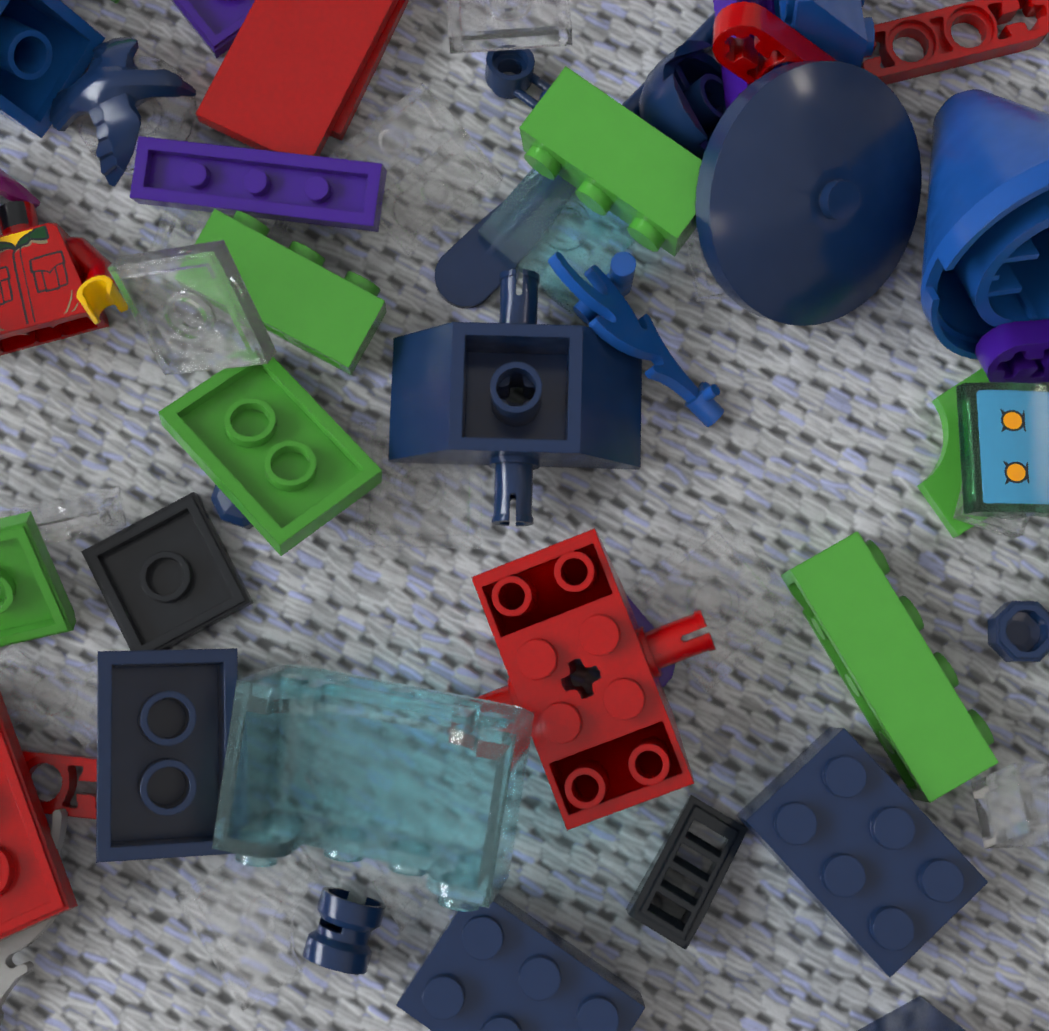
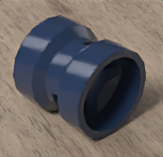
M334 887L322 888L317 905V910L321 915L317 929L308 934L302 953L303 957L310 962L334 971L355 975L365 974L372 955L368 945L370 935L373 930L380 927L386 906L382 902L369 897L366 898L365 905L347 900L350 891Z

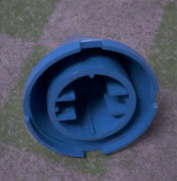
M979 89L967 90L951 96L938 110L934 118L921 278V305L923 312L937 339L951 352L960 356L978 360L975 355L976 344L983 335L1001 324L1049 319V114Z

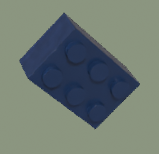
M237 648L98 651L96 863L239 853Z
M829 727L736 815L869 962L889 978L988 883L979 871L845 728Z
M478 879L404 989L396 1006L431 1031H631L646 1008L641 993Z

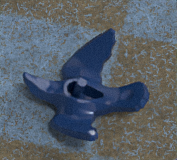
M132 37L113 38L93 49L94 59H92L87 72L71 86L58 92L52 100L50 109V121L53 128L58 131H65L79 116L89 113L93 125L96 127V135L99 142L96 156L100 160L101 173L106 177L108 184L114 187L124 174L135 150L141 126V115L136 107L153 98L196 96V90L190 84L183 81L181 76L166 69L148 70L134 65L133 58L139 46L138 40Z

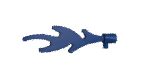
M557 251L548 259L549 265L568 289L587 307L600 315L588 324L594 333L620 352L638 359L651 361L654 365L645 371V376L648 379L662 383L686 401L685 406L706 427L713 425L724 413V409L713 399L720 394L719 387L716 384L710 385L707 382H701L697 387L678 365L663 343L650 316L645 314L637 319L623 295L598 266L593 265L584 273L585 277L593 285L592 287L569 265L562 253Z

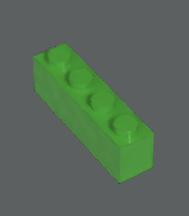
M857 531L780 576L913 799L931 803L999 763L989 745L994 743V738L983 718L973 709L967 711L954 690L959 685V681L950 663L941 653H932L919 631L924 629V623L916 607L906 596L902 595L898 598L885 576L890 572L883 553L873 541L867 540L864 542Z

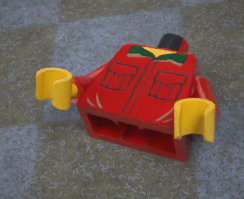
M13 201L0 206V228L2 235H0V356L109 327L108 318L104 311L109 306L115 305L121 313L128 310L129 306L119 292L115 266L86 239L70 237L57 223L48 222L39 225L35 206L31 202Z

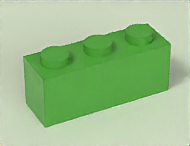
M565 66L519 127L523 150L526 152L524 155L525 160L544 177L554 180L559 175L576 187V196L592 211L602 216H605L610 211L629 224L627 227L628 233L645 248L653 252H658L660 248H663L675 257L697 228L695 211L696 187L702 160Z
M214 209L177 276L192 291L352 375L387 312L385 301L377 297L381 289L368 279L354 272L348 271L345 277L342 278L322 267L325 258L299 242L292 241L289 248L268 238L267 235L270 229L244 212L236 211L233 218Z

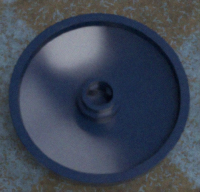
M803 61L781 66L766 73L742 91L727 108L716 125L703 155L696 187L695 211L699 242L706 263L720 287L739 306L759 317L788 325H817L833 321L852 312L873 296L886 282L898 265L911 238L917 219L922 187L921 158L917 137L912 122L898 97L882 80L861 67L839 61Z

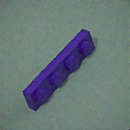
M138 136L130 198L138 204L204 212H213L216 209L229 215H234L236 211H241L255 218L379 232L387 170L382 163Z

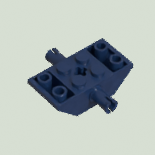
M517 269L505 270L500 273L499 323L450 322L393 338L389 463L489 465L490 468L495 469L492 524L509 526L511 500H516V526L533 525V470L539 467L639 470L641 467L642 359L629 356L615 349L601 339L592 328L583 325L537 324L540 275L535 271L523 269L521 295L516 294ZM519 387L523 388L524 398L531 400L524 401L522 406H510L508 401L504 399L509 397L510 388Z

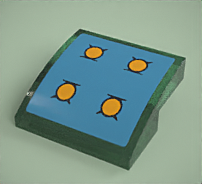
M979 382L964 383L956 386L964 515L1008 520L1029 516L1049 518V385Z

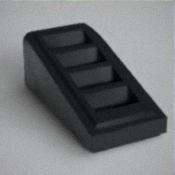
M690 795L626 908L628 915L686 950L703 921L748 829ZM694 819L726 838L720 850L688 831ZM682 843L713 861L707 873L676 855ZM669 867L700 885L694 896L664 879ZM656 892L686 909L681 920L651 903Z

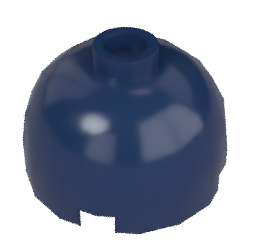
M687 40L661 60L648 74L639 99L640 118L702 160L709 139L727 109L724 98L721 64L712 56L704 53L713 45L705 41Z

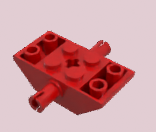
M595 528L471 577L509 678L507 680L508 685L455 704L458 722L480 713L486 715V718L461 728L469 743L520 722L528 727L567 830L694 784L695 781L675 718L659 677L662 676V668L701 653L716 650L710 632L687 641L682 639L683 635L707 627L700 609L694 611L693 614L649 631H645L643 626L639 627L623 585ZM581 659L585 668L597 666L600 671L601 677L592 683L593 693H586L582 686L575 687L573 685L570 675L576 671L575 660Z

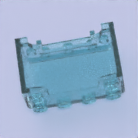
M278 665L239 679L236 682L212 849L235 853L236 861L253 867L274 866L277 864L278 857H284L293 853L303 844L323 848L324 855L336 861L358 862L365 857L389 862L388 868L401 875L423 876L428 873L426 888L438 895V903L445 908L464 912L476 911L480 906L489 908L509 877L534 713L530 710L505 703L308 666Z

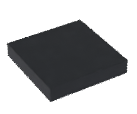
M195 492L81 551L131 651L167 650L253 604L207 511Z

